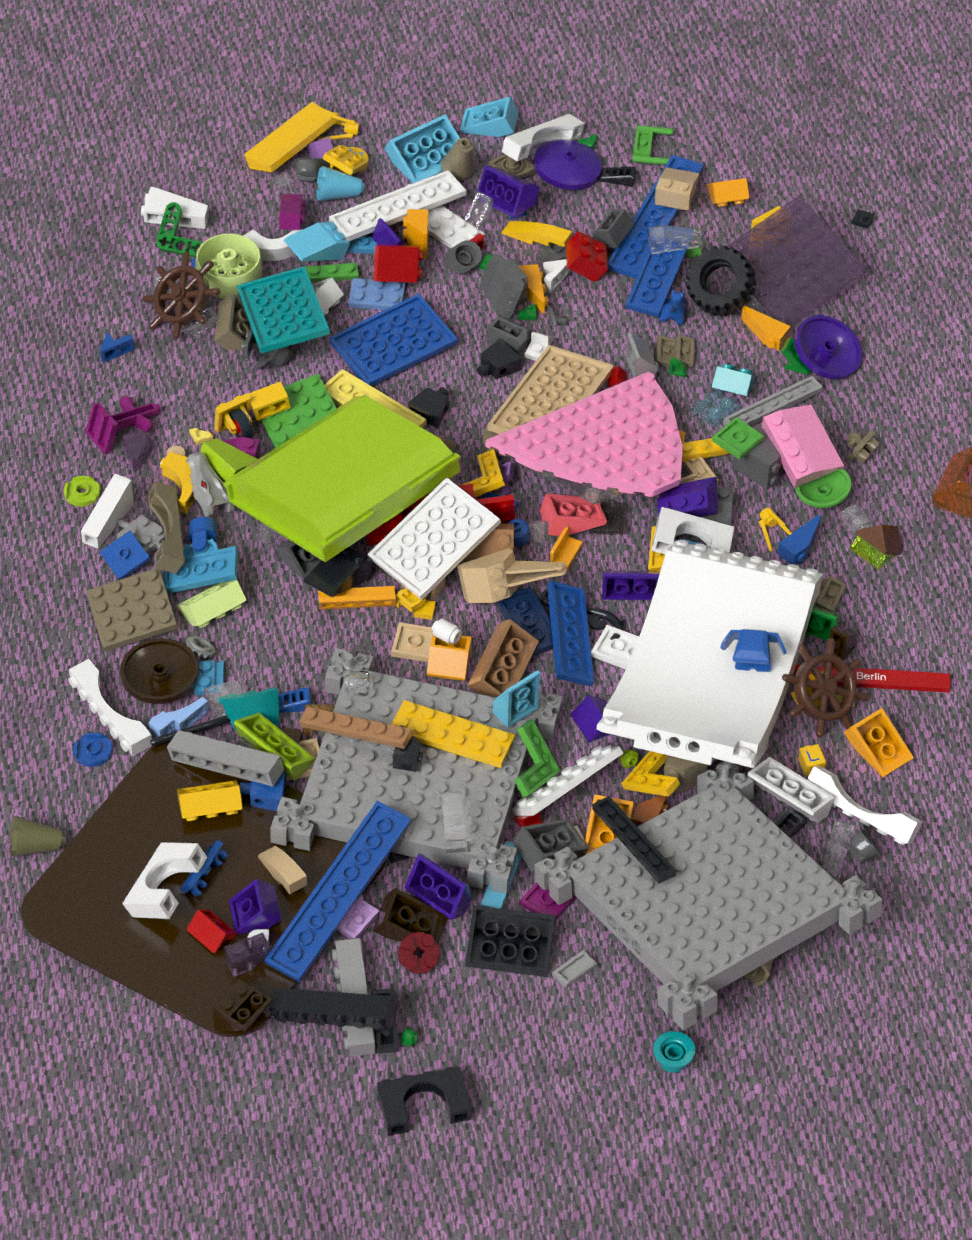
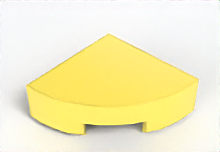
M199 428L189 429V433L196 445L213 440V435L209 431H202Z

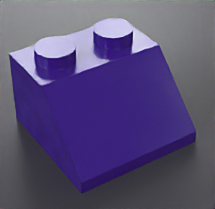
M255 879L229 900L235 932L238 935L250 933L254 930H268L281 920L274 885L259 879Z

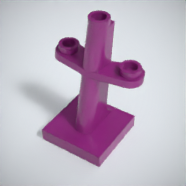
M124 396L120 398V407L123 412L110 415L99 402L93 403L85 433L104 454H108L112 450L118 430L134 425L143 433L149 432L153 428V422L148 418L159 415L161 413L160 406L149 403L134 408L132 398Z

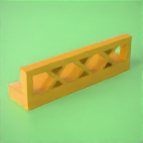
M395 586L351 588L334 597H330L318 590L319 610L396 606Z

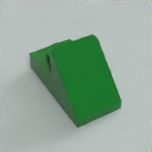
M792 337L787 339L780 351L788 359L784 368L806 375L809 374L811 370L799 358L795 349L794 339Z

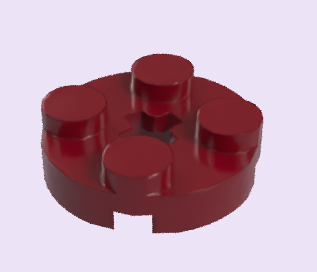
M422 932L411 933L405 937L397 951L400 965L412 974L429 972L437 964L440 954L438 944L433 936ZM416 948H420L424 952L421 955V959H418L417 955H413Z

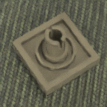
M503 154L489 161V166L502 168L522 179L536 173L534 165L527 158L515 161L508 155Z

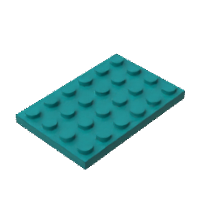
M305 266L236 285L260 354L330 334L328 324Z

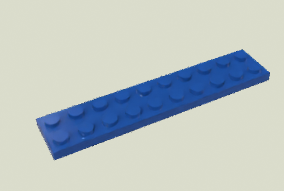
M672 155L660 176L666 167L701 174L704 164ZM660 176L632 221L634 226L610 257L608 270L637 279L659 225L669 228L680 209L655 204L656 187Z
M376 801L265 958V964L300 983L412 823L411 818Z

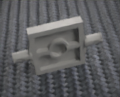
M140 515L131 523L122 518L117 521V525L124 528L117 534V539L131 531L148 555L158 550L161 543L165 540L164 528L144 515Z

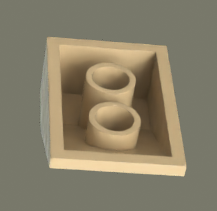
M666 167L656 187L655 204L689 211L700 173Z

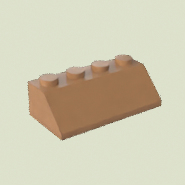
M510 619L497 624L467 686L477 694L497 698L505 690L520 681L539 641Z

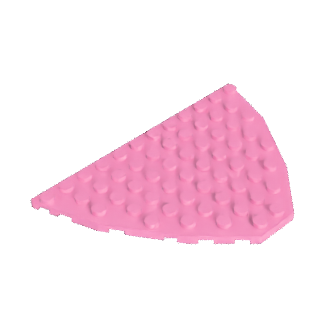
M650 372L643 373L489 438L485 443L487 448L494 447L504 456L508 454L515 457L516 462L535 471L543 472V470L553 472L556 477L581 484L583 482L591 483L592 487L607 490L610 487L618 489V492L633 494L635 491L645 493L644 496L653 497L678 486L681 479L683 446L673 405L655 380V375Z

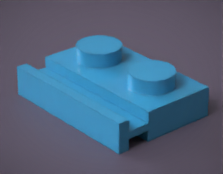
M221 660V662L198 661L199 676L195 684V695H223L224 660Z

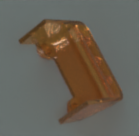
M972 446L952 455L932 496V504L935 507L972 519L971 486L961 480L969 464H972Z

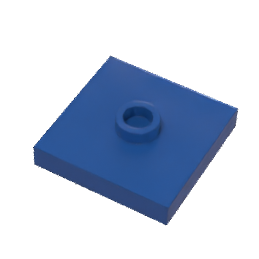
M128 531L99 552L119 580L126 578L151 560L131 531Z

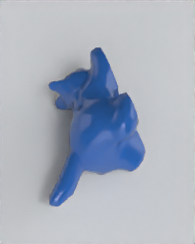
M672 290L671 299L667 300L666 305L661 310L659 317L661 322L665 323L673 319L679 326L685 323L684 311L687 309L688 303L684 301L683 291L678 293Z

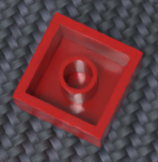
M578 231L566 243L568 269L593 282H596L608 270L607 247L603 242L597 241L589 235Z

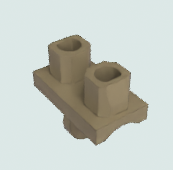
M872 429L863 439L861 438L862 434L859 432L848 435V446L850 448L855 447L853 452L847 457L848 459L853 460L856 458L861 463H864L870 456V453L863 447H866L870 452L877 448L880 443L872 437L875 434Z

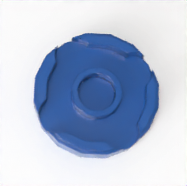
M92 732L82 735V738L75 741L73 752L78 763L88 767H96L106 763L111 758L113 747L111 740L106 738L105 735Z

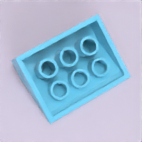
M445 114L389 140L384 149L392 163L414 184L443 172L441 171L442 159L459 139V136Z

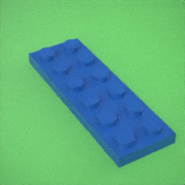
M659 225L627 299L626 309L660 317L661 310L671 291L692 241L693 234Z
M551 580L547 584L556 678L591 686L594 683L585 591L583 588Z

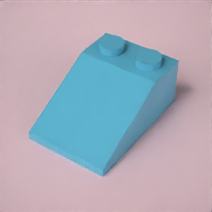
M511 97L465 109L460 131L461 133L493 137L508 136L514 133L519 111Z
M329 221L318 222L284 239V242L301 261L344 259L350 242L345 239V235L335 228L336 225Z
M538 670L505 690L493 701V714L507 728L538 709L540 672Z

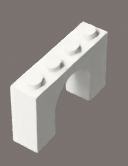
M661 507L651 551L666 554V550L674 543L676 536L691 534L702 539L710 549L722 548L725 552L730 553L734 527Z
M160 843L122 904L132 917L169 919L179 903L169 889H157V887L172 874L178 872L198 873L207 859L206 854L198 843Z

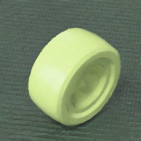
M238 234L217 235L206 240L197 251L195 261L197 270H200L207 261L214 263L213 267L205 274L210 289L219 288L221 291L219 295H214V297L225 299L232 293L240 297L236 285L261 279L262 277L260 251L257 245L245 236Z

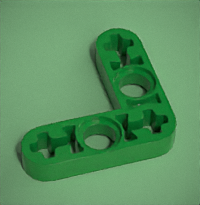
M171 202L165 208L156 244L161 251L178 255L189 252L190 257L196 258L197 253L194 249H198L203 243L176 236L182 216V209L178 203ZM174 208H176V209H177V212H174V214H173L174 220H173V219H171V218H172V213H171L170 210H174ZM168 223L174 224V228L171 231L165 230V226ZM167 240L169 244L162 246L161 242ZM185 243L186 247L184 250H177V245Z

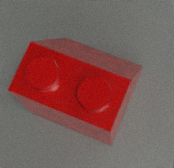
M376 244L373 281L418 282V278L422 277V268H419V261L423 259V250H420V246Z

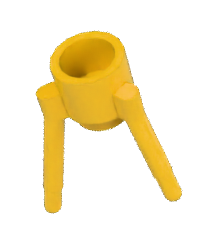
M333 114L329 115V117L339 120L335 124L344 126V132L347 133L344 135L327 136L330 137V140L352 139L353 135L357 136L359 122Z
M765 508L761 511V521H759V524L762 527L768 549L771 552L773 549L766 526L774 527L778 524L789 535L792 532L785 526L786 524L775 514L772 508Z

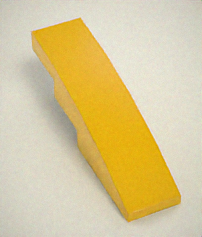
M510 221L502 231L504 235L531 245L537 242L546 246L554 243L565 247L572 237V231L553 225L528 221Z

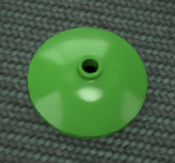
M839 469L798 486L795 490L799 499L805 504L816 508H828L840 504L848 497L851 491V479L844 469Z

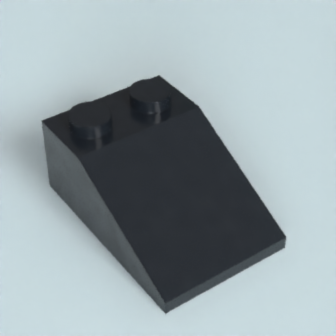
M348 547L327 562L321 561L304 578V582L328 596L334 597L370 579L372 560Z

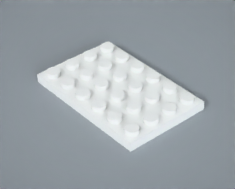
M446 478L367 555L369 559L422 600L501 521L496 515Z

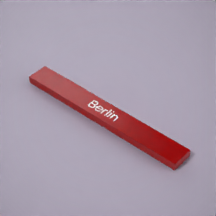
M799 664L795 666L794 676H796L797 670L800 667ZM817 666L820 672L824 671V666ZM833 667L831 677L838 673L837 670ZM856 668L852 671L856 687L950 693V673ZM843 681L838 682L837 686H843Z

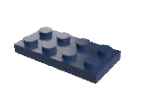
M531 587L516 591L511 597L496 602L505 620H512L539 641L532 656L553 649L551 620Z

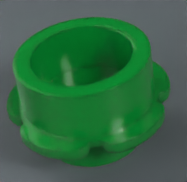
M413 1027L410 1029L404 1028L402 1033V1045L410 1048L412 1044L415 1045L417 1042V1032H414Z

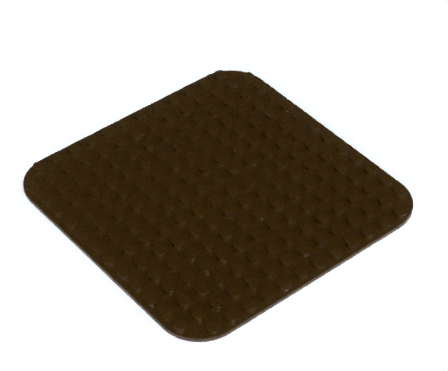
M170 742L152 746L26 894L21 907L24 926L38 940L214 1034L225 1037H238L250 1034L261 1028L272 1016V1013L269 1011L270 1005L246 1031H228L213 1020L212 1007L238 979H241L271 1000L276 988L292 989L297 981L268 966L264 960L347 842L314 835L310 851L294 848V842L288 841L286 846L271 843L270 827L274 816H277V811L251 806L250 795L240 794L242 810H238L236 814L227 815L226 812L218 813L217 817L207 818L206 815L198 816L197 820L186 821V818L182 819L177 789L234 780L240 786V782L251 783L252 781L172 761L167 749ZM285 785L284 797L295 799L297 804L300 805L304 793ZM216 840L223 843L220 850L225 851L228 856L225 859L218 856L222 864L216 867L211 863L212 869L205 877L201 876L199 880L205 881L207 886L204 889L197 886L198 890L202 892L198 897L194 896L191 890L186 894L179 890L191 872L172 874L159 884L157 889H169L179 903L169 919L132 917L122 904L160 843H198L204 853ZM274 846L280 848L307 875V886L289 894L282 884L279 885L258 858V855ZM386 860L362 893L363 896L383 871ZM255 879L274 885L281 920L268 929V951H255L251 949L248 945L249 933L237 934L234 940H224L218 952L212 953L187 931V927L198 909H210L235 931L229 900Z

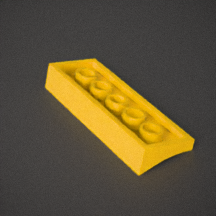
M311 102L244 154L249 168L267 172L275 171L339 121L329 117L330 114L339 116V114L328 111Z

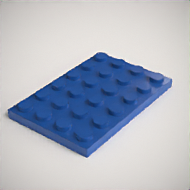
M418 293L329 337V343L360 380L370 386H374L458 344V338Z

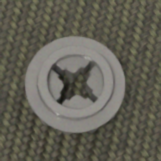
M192 636L188 637L185 645L198 657L211 658L215 653V647L205 638Z

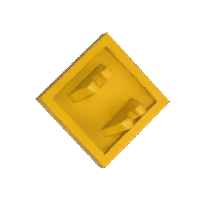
M338 145L325 152L322 158L331 164V169L336 170V168H339L348 175H353L364 169L368 163L361 155L349 151V148L343 145Z

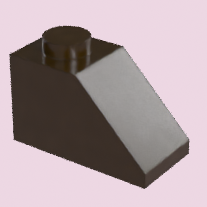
M833 626L830 630L829 638L835 640L834 656L844 661L856 646L857 634L841 626Z

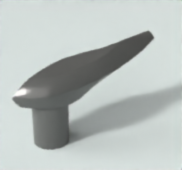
M548 304L547 310L550 321L554 325H565L566 318L557 317V314Z

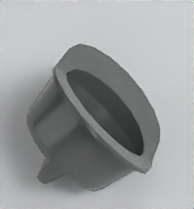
M322 158L296 159L291 163L292 168L296 170L297 180L301 181L316 180L319 168L321 166L330 168L331 165Z
M463 241L446 253L445 262L451 271L462 274L475 267L481 261L482 251L476 243Z
M288 346L266 352L255 365V369L261 368L265 364L274 368L282 367L293 355V351Z
M855 820L859 830L850 841V852L860 862L867 861L876 855L881 857L869 841L860 824Z

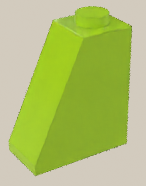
M217 438L206 441L201 446V452L206 455L211 468L225 481L258 460Z

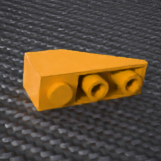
M538 264L519 266L527 276L528 299L532 304H536V308L542 314L545 313V307H548V298L544 296L546 288L545 284H542L543 271H539Z

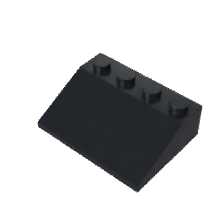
M473 905L465 967L547 977L554 940L556 916Z

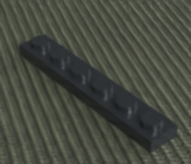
M610 796L592 804V810L658 884L676 876V869Z

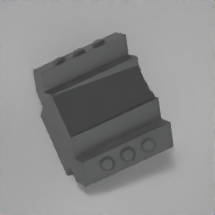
M492 254L489 263H487L486 270H484L483 277H481L478 290L486 291L483 297L487 298L493 305L494 311L502 312L500 317L510 319L515 307L526 302L528 299L527 276L512 258L505 260L501 255Z

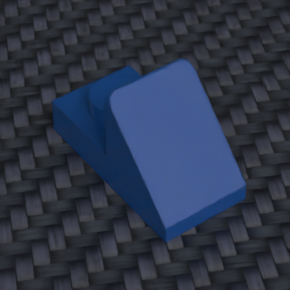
M107 332L100 348L101 362H107L135 350L134 339L131 334L113 340Z

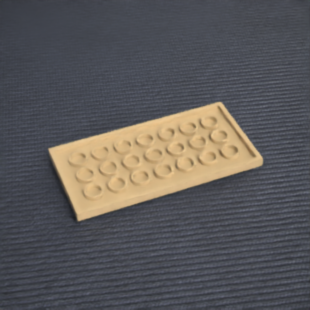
M548 345L488 423L487 430L501 434L598 393L612 374L614 365Z

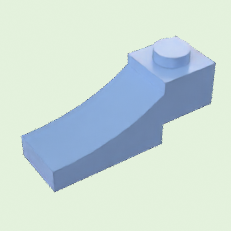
M201 697L182 709L168 713L162 711L149 722L151 735L156 738L191 727L209 712L208 701Z

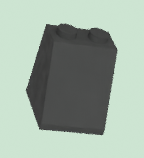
M757 424L753 428L764 435V441L741 460L733 456L732 468L767 490L771 486H775L780 479L781 455L762 426Z

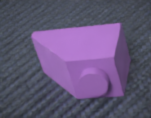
M330 137L309 143L305 148L312 158H323L325 152L333 149Z

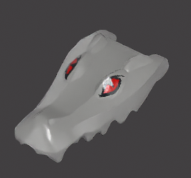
M202 452L190 454L186 459V463H189L191 470L190 483L193 484L192 492H194V498L202 507L204 516L212 517V507L225 504V509L228 513L234 512L235 508L229 502L226 487L223 486L224 482L211 468L206 455Z

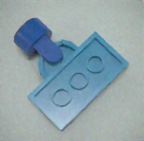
M197 517L190 522L189 541L192 544H186L184 547V566L176 574L167 571L163 573V582L167 594L237 579L238 549L236 546L224 549L218 548L216 544L218 526L213 519Z

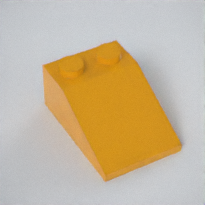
M883 708L844 731L853 748L882 778L914 758Z
M594 794L593 803L606 797ZM612 798L631 819L635 809L634 802ZM592 808L585 843L589 849L582 854H588L617 838Z

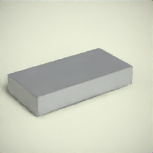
M582 950L554 970L552 975L567 988L597 967V962Z

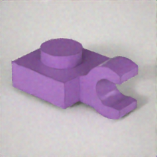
M512 462L500 465L505 486L500 487L502 488V495L510 492L508 481L513 480L515 465Z

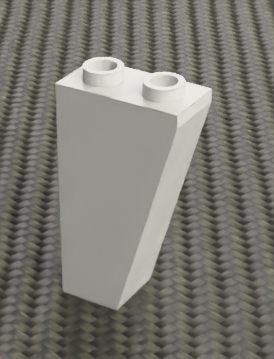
M150 187L149 193L145 195V205H142L141 216H144V222L161 224L166 206L171 202H176L182 209L179 226L206 229L209 219L208 205ZM174 208V210H170L171 213H172V218H171V219H173V220H174L173 214H174V212H177V209H176V208Z
M114 474L81 530L83 543L99 549L117 526V521L123 518L133 506L132 482L130 479Z

